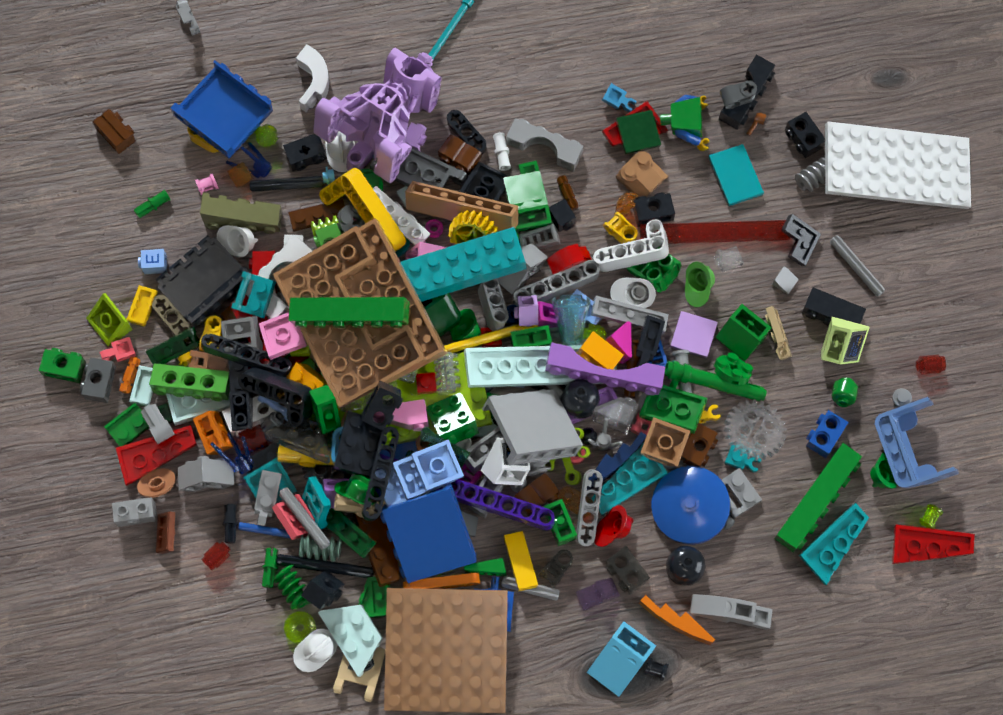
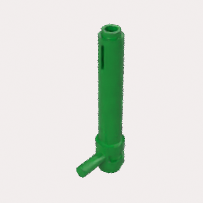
M673 360L672 362L667 361L665 365L664 376L671 379L669 387L677 388L679 382L685 384L689 382L758 402L760 400L764 401L767 390L762 386L751 383L737 385L738 382L735 381L728 383L719 378L715 373L693 368L686 363L682 365L680 362Z

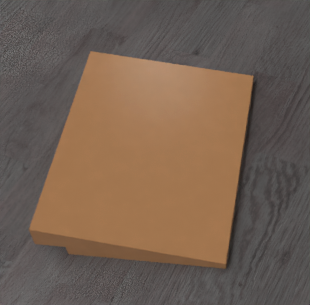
M376 218L359 228L357 226L351 228L273 274L288 306H290V298L405 297L410 301L408 325H402L401 328H393L390 325H383L382 328H374L371 325H364L363 328H354L352 325H345L344 328H335L333 325H326L325 328H316L314 325H307V328H300L329 388L336 398L339 408L372 393L379 380L389 384L448 354L387 235Z

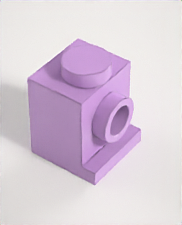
M411 122L407 130L405 143L420 151V145L423 146L427 138L425 136L427 128L422 124Z

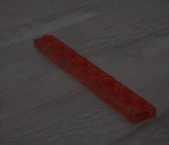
M786 220L662 224L667 234L668 244L791 239V237L781 231ZM640 224V239L647 238V224Z

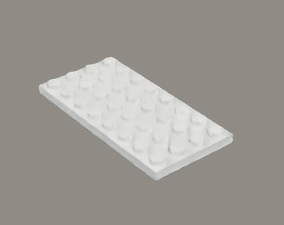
M827 122L825 124V194L969 209L971 207L969 138Z

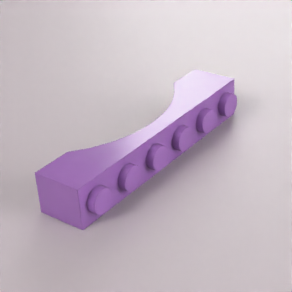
M551 342L545 371L553 375H567L571 379L581 378L586 379L590 383L600 382L609 387H623L628 391H642L647 395H658L663 386L665 367L645 363L639 367L626 370L605 369L586 361L570 346Z

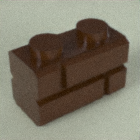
M108 109L92 123L101 136L120 154L136 141L133 136L135 132L129 125L125 126L122 123L123 119L118 112L113 113Z

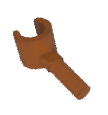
M756 114L752 126L746 133L748 136L752 134L757 123L764 124L766 114Z

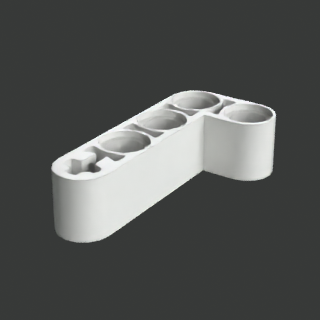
M655 219L647 223V238L598 249L594 253L593 259L599 264L600 271L609 272L666 258L669 254L667 234L662 222Z

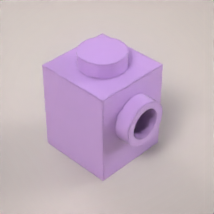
M537 295L517 296L518 307H514V318L518 319L519 326L529 327L538 325Z

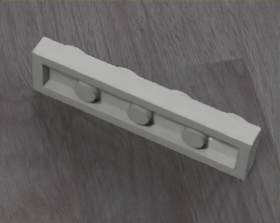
M600 296L594 297L591 316L622 324L630 321L631 326L641 329L643 328L645 317L649 315L665 321L662 334L666 332L669 315Z

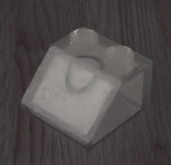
M629 397L614 399L595 407L592 421L603 425L604 419L608 418L607 427L628 435L639 404Z

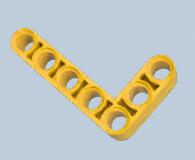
M352 168L319 192L321 201L326 205L332 204L346 194L365 224L375 218L380 222L395 252L405 246V236L359 169Z

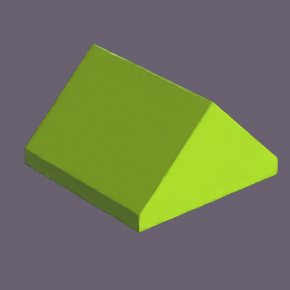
M106 293L102 294L86 318L108 347L112 345L111 342L120 340L133 330Z

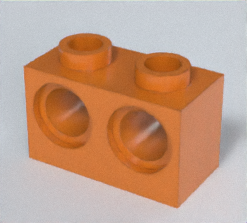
M207 411L193 418L207 454L218 455L233 447L219 411Z

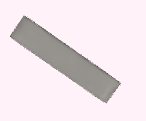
M588 260L524 286L515 291L513 304L518 306L517 296L537 295L534 291L538 289L542 290L544 294L537 295V301L545 302L592 283L599 277L600 266L595 260ZM592 268L596 272L589 274L586 270ZM575 275L579 279L577 281H572L569 279V277ZM557 282L561 284V287L554 288L552 284Z

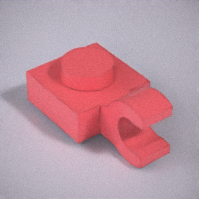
M130 337L111 342L113 348L100 351L102 360L108 361L116 357L117 362L136 356Z

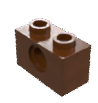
M698 423L695 434L691 433L686 442L680 460L688 466L701 467L702 465L705 467L710 458L707 455L709 449L714 450L718 439H716L718 433ZM698 443L702 444L704 446V450L698 451L696 450L694 445Z

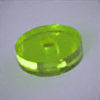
M302 611L292 613L284 623L286 637L295 644H299L311 632L317 629L313 617ZM298 625L304 626L302 631H297Z

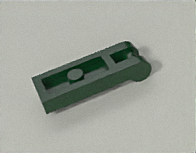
M193 326L147 349L146 354L153 365L154 363L165 364L199 347L200 338L197 337V331ZM187 337L191 340L189 344H186L184 340Z

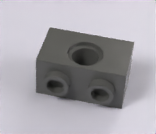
M90 358L89 363H86L84 369L85 381H82L80 385V393L86 400L108 403L116 371V365L113 361ZM96 377H101L99 383H93Z

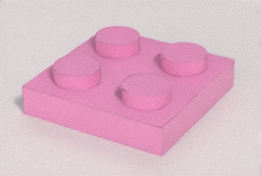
M289 312L259 323L270 359L307 346L300 328L295 327L289 321Z

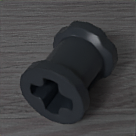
M649 657L644 674L659 677L663 681L669 664L658 663Z

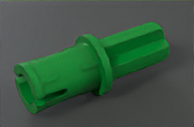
M163 190L151 199L147 198L148 201L135 208L134 212L138 218H142L151 211H156L157 207L171 199L167 192Z
M266 548L265 562L262 565V569H264L262 587L273 588L275 571L278 570L276 559L279 550L273 548L271 556V548Z

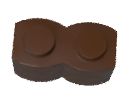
M451 134L438 151V157L441 162L453 165L456 169L467 173V175L471 174L482 158L479 150Z
M544 473L530 485L519 491L514 498L542 507L547 503L550 504L559 499L557 495H559L560 491L548 475ZM523 510L528 517L532 515L531 510Z

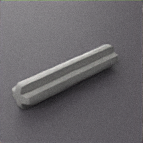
M504 576L501 584L502 587L518 591L515 578ZM539 584L537 588L520 591L555 601L558 600L560 593L558 589Z

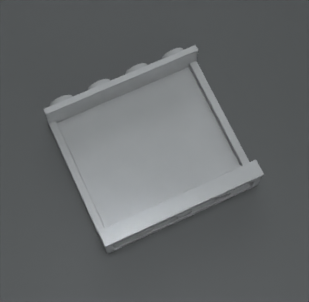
M542 389L533 392L525 391L523 393H509L499 396L492 395L488 397L482 407L483 411L491 410L511 451L506 459L509 466L573 457L577 455L583 446L555 389Z

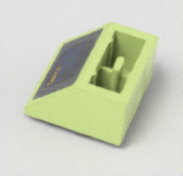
M832 317L821 350V360L836 364L859 362L869 326Z

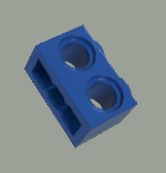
M830 410L825 415L821 414L816 422L819 426L815 431L812 429L806 438L809 440L806 447L827 458L849 422ZM826 422H832L835 428H828ZM816 438H823L825 444H818Z

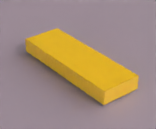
M523 531L504 535L503 538L518 592L537 588L538 582Z

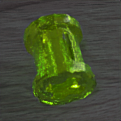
M927 504V510L924 516L919 519V523L926 528L935 529V523L939 516H942L943 511L935 505Z

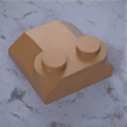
M644 151L636 153L616 175V179L637 198L641 196L647 197L668 178V175L652 160L651 155Z
M653 417L640 454L666 466L678 467L690 430Z

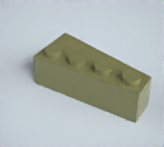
M203 192L200 215L205 227L208 229L218 230L222 226L230 225L246 227L252 233L256 231H264L267 234L280 232L282 219L281 205L260 201L250 204V201L242 198L232 201L223 195L213 198L209 197L210 193Z

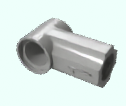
M149 404L144 407L141 414L150 427L149 430L157 444L175 435L156 404Z

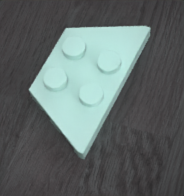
M362 605L319 611V615L358 677H361L368 662L373 658L376 648L379 647L383 640Z

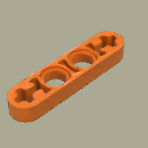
M479 573L426 578L411 583L405 581L402 584L403 588L451 589L479 585L480 575Z

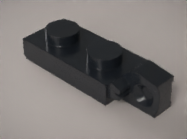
M649 315L645 317L635 356L639 357L636 367L648 363V361L652 362L656 356L665 325L664 320Z

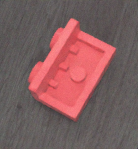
M295 494L294 496L296 497V499L300 502V504L303 506V508L307 511V513L315 522L313 515L311 514L308 507L302 500L301 496L299 494ZM285 502L276 503L272 507L292 540L301 538L302 534L303 537L307 536L308 532Z

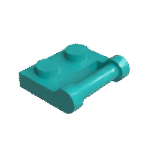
M243 271L241 275L243 277L235 303H232L231 308L265 318L276 281ZM253 280L254 284L247 305L243 306L249 282Z
M309 477L302 500L308 505L317 526L323 529L328 525L326 518L331 509V502L326 497L323 486L319 483L317 477Z

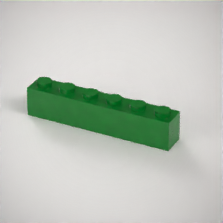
M405 297L290 298L289 321L297 328H307V325H314L316 328H325L326 325H333L335 328H344L345 325H352L354 328H363L364 325H371L374 328H382L383 325L401 328L402 325H408L410 301Z
M842 443L774 539L793 553L797 548L801 550L807 542L804 539L807 533L812 534L817 528L818 524L815 523L819 517L823 519L829 511L826 508L830 502L834 503L840 494L837 492L839 488H845L851 480L848 477L852 471L856 473L862 463L859 460L862 456Z

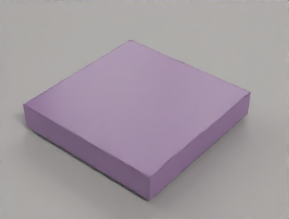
M681 311L670 348L689 350L690 354L707 359L718 322Z

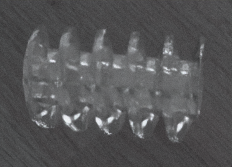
M447 352L448 354L434 360L436 365L435 371L437 372L435 377L438 380L436 382L438 394H453L456 392V389L461 387V384L455 383V381L460 380V377L454 376V374L460 372L459 369L454 368V366L459 365V362L453 361V359L458 357V354Z

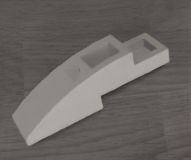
M693 594L690 614L725 623L731 621L769 630L773 609L756 606L757 603L745 600Z

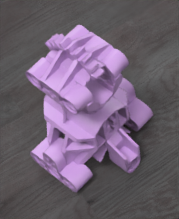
M393 48L386 59L384 84L362 85L359 92L347 95L342 100L334 96L330 100L322 98L315 109L314 134L331 143L336 138L338 131L346 135V142L358 141L347 155L346 168L348 171L352 168L363 169L372 160L374 155L375 161L378 158L374 173L388 183H392L396 179L400 165L408 157L412 149L410 145L405 143L410 113H418L422 109L430 113L438 101L442 77L433 72L431 68L433 65L432 57L424 52L422 54L419 53L417 58L409 57L397 48Z

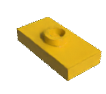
M138 286L126 319L129 323L146 326L152 310L153 300L158 293L157 290Z

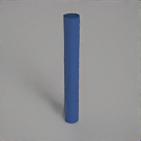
M243 522L239 523L238 530L290 538L284 529Z

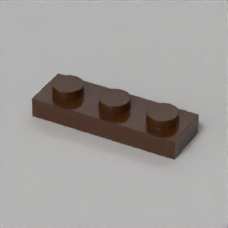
M343 199L336 200L330 205L320 204L288 212L293 232L311 228V221H314L317 226L318 220L321 219L325 224L326 217L332 222L333 216L337 217L339 211L345 207Z

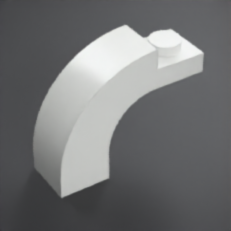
M306 44L296 57L297 65L308 72L313 78L310 87L299 100L300 109L305 112L309 108L314 107L317 99L326 98L330 83L327 65L323 57Z

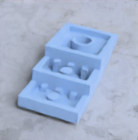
M449 440L412 453L411 456L392 464L384 497L387 507L423 496L464 477ZM383 469L375 471L377 478H385L386 473Z

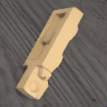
M773 306L766 308L767 314L765 318L768 325L772 326L773 332H771L774 343H777L776 353L779 359L784 360L792 357L778 310Z

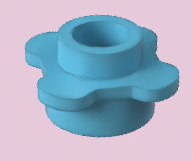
M326 167V172H322L323 182L329 185L335 180L334 169L328 170V167Z

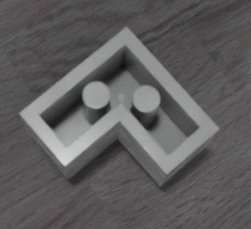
M532 243L527 246H521L527 269L497 278L499 284L511 294L522 288L529 277L537 273L548 259Z
M200 456L195 461L185 462V465L178 467L179 490L196 492L204 488L224 489L234 485L233 462L225 461L224 458L209 459L208 456Z

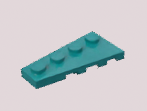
M644 443L616 471L610 480L602 486L599 512L602 516L614 506L620 505L668 473L661 463L650 460L640 454ZM595 495L591 498L592 502L595 501Z
M854 503L798 555L824 585L828 584L830 577L837 570L842 558L847 554L854 539L857 538L869 519L857 503Z

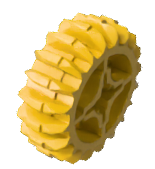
M467 210L454 217L449 226L448 236L451 237L450 243L456 245L498 231V227L493 226L494 221H489L488 216H482V212L477 214L475 210L471 213Z

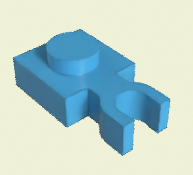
M612 83L601 100L616 109L621 105L627 112L632 111V108L628 107V103L635 105L637 102L632 98H626L627 92Z

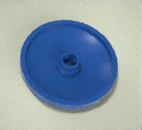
M697 466L680 467L666 474L657 484L651 501L652 514L658 528L671 540L687 545L701 544L717 536L726 525L730 515V497L722 480L713 472Z

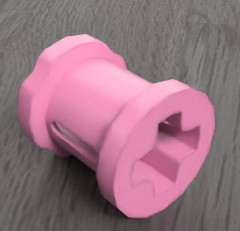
M213 173L210 174V177L195 180L201 196L203 192L219 189Z

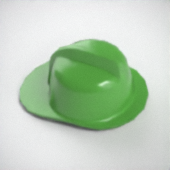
M693 262L686 269L685 297L687 302L694 307H701L706 304L709 299L710 289L715 283L713 271L709 266H705L701 262Z

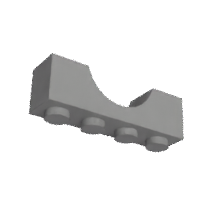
M515 118L506 136L507 145L522 151L534 144L548 146L556 155L557 165L573 172L583 153V145L578 141H570L559 133L553 134L544 127L531 125L524 119L519 120Z

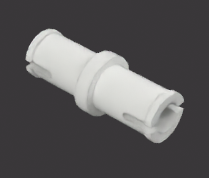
M499 132L493 135L496 148L494 152L498 158L499 170L506 171L511 167L508 157L509 148L506 146L505 134Z

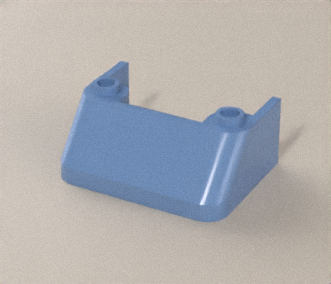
M929 397L884 412L875 419V427L896 484L902 488L927 485L959 474L955 467L937 472L932 465L918 466L906 431L913 429L917 425L918 418L915 411L934 405Z

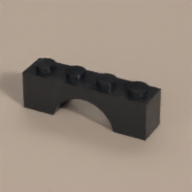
M756 54L745 75L748 81H753L757 86L755 99L750 103L733 109H725L724 106L718 120L738 130L740 125L744 126L749 118L748 112L750 110L753 111L758 103L756 99L758 96L762 97L766 91V83L773 80L776 74L773 72L775 64Z

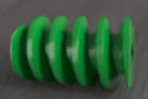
M294 565L282 569L273 579L275 583H279L278 589L283 590L281 594L285 597L288 596L286 602L292 603L290 605L291 610L300 609L310 603L301 596L306 584L299 585L302 578L295 579L294 577L298 572L290 571Z

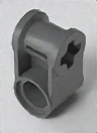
M745 81L722 88L719 92L725 109H733L752 102L755 99L757 86L753 81Z

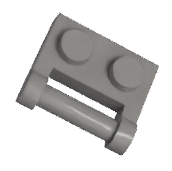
M257 316L221 321L222 336L224 338L233 340L251 337V343H245V345L260 350L263 349ZM231 347L224 348L225 352H231L234 350Z
M740 468L722 479L724 485H727L741 505L740 508H737L730 498V515L733 519L762 501Z

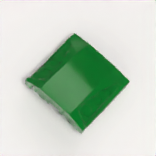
M668 254L666 258L627 267V271L637 278L648 280L654 286L656 292L659 293L665 291L678 277L682 265L679 260Z

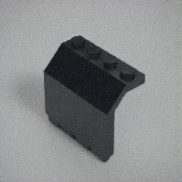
M208 235L197 243L201 247L200 250L194 246L183 255L187 260L185 263L179 259L169 267L172 272L171 275L165 271L156 279L159 283L158 289L194 328L205 323L207 316L212 312L216 313L222 307L221 304L226 300H231L237 294L236 291L239 290L243 277L241 275L243 271L250 273L246 267L243 268L215 237L211 239Z

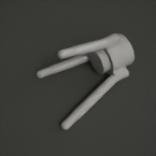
M608 418L604 419L602 433L597 436L596 441L588 439L593 448L597 447L599 450H607L609 448L612 450L614 447L623 444L622 441L611 443V437L607 434Z

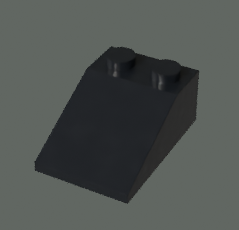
M478 162L459 192L500 201L505 192L503 178L510 176Z

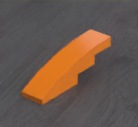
M646 595L640 600L639 604L671 629L708 645L715 641L687 612L680 617L666 603L660 609Z

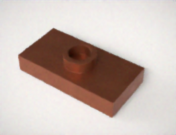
M169 511L158 514L156 553L173 552L175 512Z

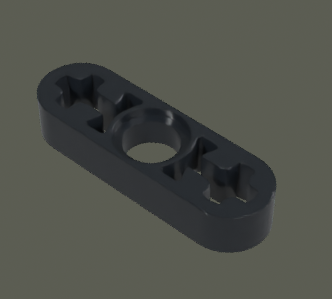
M451 110L447 114L448 126L463 142L474 148L475 143L473 139L475 137V142L478 145L481 144V148L476 147V149L481 152V155L485 153L486 140L459 110ZM453 116H454V118H457V117H458V122L461 124L460 127H459V124H458L455 120L452 121V117H453ZM470 129L472 134L470 136H463L462 130Z

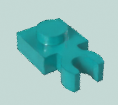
M731 445L724 464L737 469L740 468L742 471L744 466H747L751 472L756 473L758 468L753 467L752 462L760 463L762 459L756 456L748 457L750 451Z

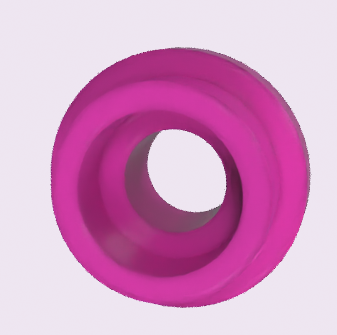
M432 219L425 224V229L430 233L429 237L437 238L443 233V224L439 220ZM436 227L437 231L433 232L431 228Z

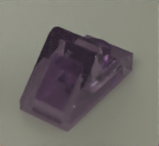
M613 578L596 581L594 585L576 591L583 611L620 596Z

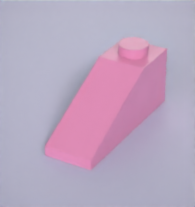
M424 399L402 402L399 409L395 408L393 412L392 425L409 430L413 429V431H422L425 427H429ZM376 412L374 414V416L381 417L384 415L382 412Z

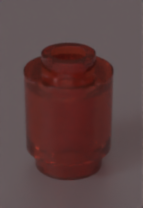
M939 354L919 356L918 360H916V369L921 375L941 373V371L946 370L945 357Z
M223 541L220 544L216 542L203 554L204 557L201 560L213 570L231 556L228 553L231 549Z

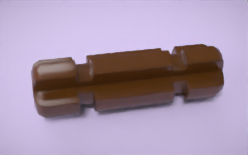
M565 175L559 176L557 183L561 188L564 199L571 210L577 209L578 202L575 199L570 184H568L567 177Z

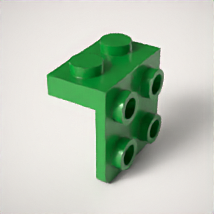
M456 393L426 407V411L437 431L440 443L449 440L451 446H454L460 441L479 434L476 420L461 393Z

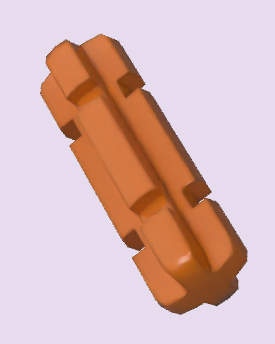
M130 357L129 366H127L122 379L123 383H121L119 388L120 392L125 394L131 392V384L134 383L138 371L136 368L141 363L139 358Z

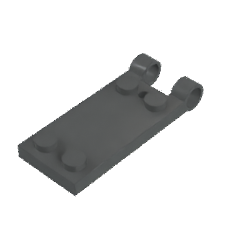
M412 148L408 157L400 165L395 181L409 187L412 181L444 188L449 178L457 185L463 186L468 179V175L462 170L456 169ZM376 158V161L373 160V162L370 165V169H375V165L377 164L378 158Z

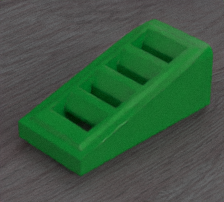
M503 558L464 566V571L467 574L479 573V575L506 576Z

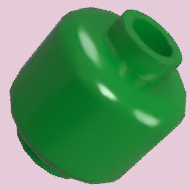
M840 378L833 384L832 400L840 407L853 405L857 399L858 386L850 378Z

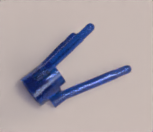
M248 142V145L259 159L242 146L241 150L255 161L253 165L254 171L228 160L226 161V164L252 174L256 178L260 176L265 178L272 170L271 163L262 156L251 142Z
M227 433L238 455L234 459L235 463L213 442L210 443L214 450L232 467L235 473L244 474L254 467V462L250 456L244 436L241 437L245 454H241L231 433Z

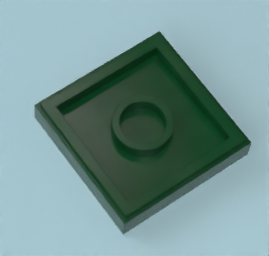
M652 110L615 119L625 154L661 146Z

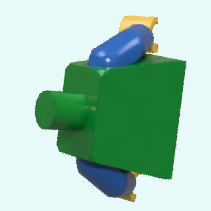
M684 95L671 104V114H660L661 126L671 125L673 135L697 146L700 151L707 150L708 147L704 146V144L709 143L708 138H703L702 140L700 138L703 137L702 110L708 105L703 103L707 99L706 96Z

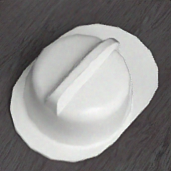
M338 131L336 138L331 143L325 141L326 154L332 169L338 172L348 171L346 168L347 155L355 146V142H346V135Z
M225 225L219 228L217 232V240L234 256H246L258 241L257 238H254L251 230L246 227Z
M626 277L620 278L613 283L610 295L612 300L647 308L654 302L656 292L654 286L648 280Z
M316 629L298 644L293 654L294 663L297 668L304 672L316 671L334 655L337 649V642L330 631Z

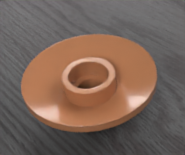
M155 469L139 480L137 485L138 492L146 498L159 497L171 490L175 484L176 477L169 469Z

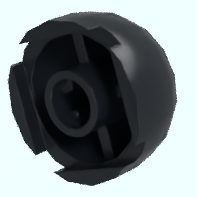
M575 379L569 382L561 395L562 404L567 414L569 413L577 419L592 416L600 404V394L597 387L585 379Z
M691 546L676 548L670 553L666 562V572L669 578L676 584L691 586L699 582L706 568L702 553Z

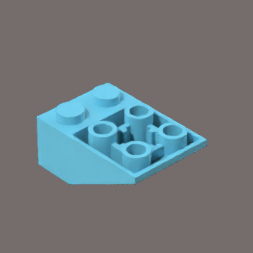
M623 622L587 673L619 697L653 652L656 645L626 622Z

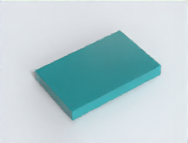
M744 144L709 155L708 159L728 206L764 194Z

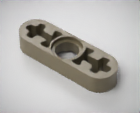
M158 295L154 298L152 303L153 309L175 336L181 333L178 328L179 325L184 330L191 327L166 296ZM158 302L164 303L167 309L166 312L158 305ZM176 314L178 316L177 321L169 323L167 321L169 315ZM185 338V342L190 341V338Z

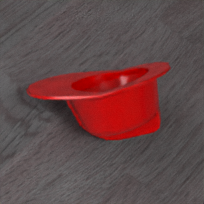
M614 506L598 523L594 540L597 546H607L615 538L622 539L629 534L634 520L627 515L623 506Z

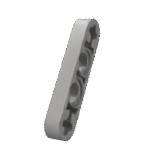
M594 469L586 471L583 477L576 529V540L582 546L592 545L596 534L603 477L599 471ZM593 473L596 477H598V479L594 480L593 487H597L596 491L593 489H587V486L591 487L592 482L588 480V478L591 477ZM588 493L595 494V501L593 503L586 502L585 497ZM586 512H591L593 515V519L589 523L583 521V515ZM582 525L586 527L592 526L591 529L587 528V534L590 536V538L586 539V541L584 542V540L581 538V535L585 534V528L581 527Z

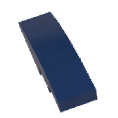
M640 432L631 446L623 443L613 458L608 454L604 456L595 469L601 473L603 477L602 482L616 473L631 455L645 442L646 434ZM594 473L588 479L592 484L591 487L587 486V489H592L594 480L598 479Z

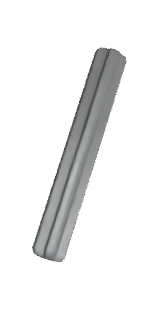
M838 235L834 236L830 241L831 245L875 296L878 297L885 291L884 287Z
M289 488L282 489L279 496L319 548L322 550L327 548L330 543L328 538Z

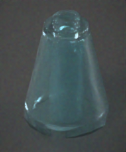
M572 294L560 295L558 300L554 297L552 299V306L562 345H580L590 307V298L586 297V300H584L582 295Z

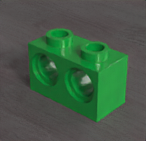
M549 325L513 331L510 337L512 347L550 346L552 342Z

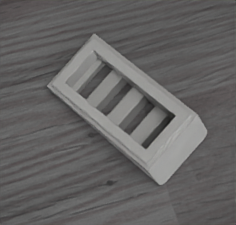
M554 224L518 235L521 246H527L525 238L528 237L530 244L532 243L538 249L561 244L557 228ZM551 232L553 239H549L548 233ZM541 234H544V242H542ZM533 236H536L538 244L534 243Z

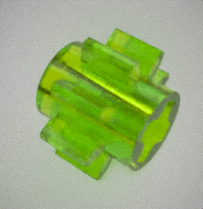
M265 124L262 127L259 126L255 131V134H257L256 141L261 146L275 145L278 140L277 129L270 124Z

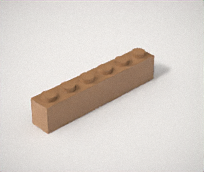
M412 181L405 191L406 210L450 221L461 212L464 213L468 210L471 213L475 210L477 214L482 212V216H488L489 221H494L493 226L498 227L497 232L512 227L516 228L518 225L517 205Z

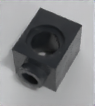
M565 199L549 207L551 220L558 232L568 231L574 227L576 216Z

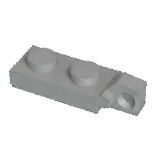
M262 470L254 506V514H258L257 525L265 526L267 516L272 517V513H274L272 507L276 504L281 473Z

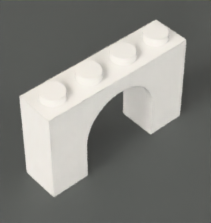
M294 235L293 238H289L286 241L285 246L280 252L273 255L268 265L260 269L257 276L276 281L273 276L275 272L307 255L312 250ZM253 280L249 282L246 295L248 297L254 284ZM275 287L266 312L271 319L289 312V307L277 296Z

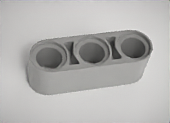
M496 278L480 283L478 287V295L487 326L491 331L503 329L509 317L499 281Z

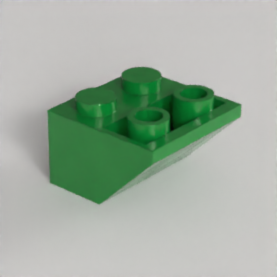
M741 304L715 338L745 362L769 335L772 327Z

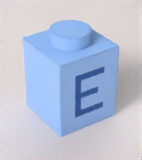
M164 249L141 250V257H138V267L142 269L144 275L160 274L167 271V255Z

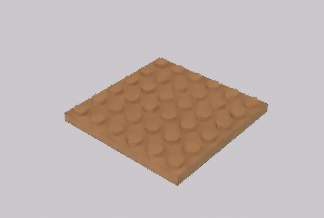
M387 588L384 710L506 713L508 590Z

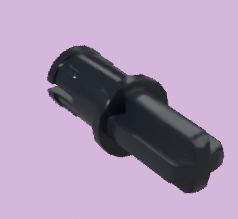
M235 504L224 505V522H222V525L225 526L226 544H234L236 541V526L238 522L236 518L237 505Z

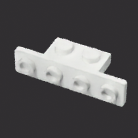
M377 186L373 188L403 235L411 243L416 245L419 242H424L430 236V233L417 222L416 218L405 212L398 202H394Z

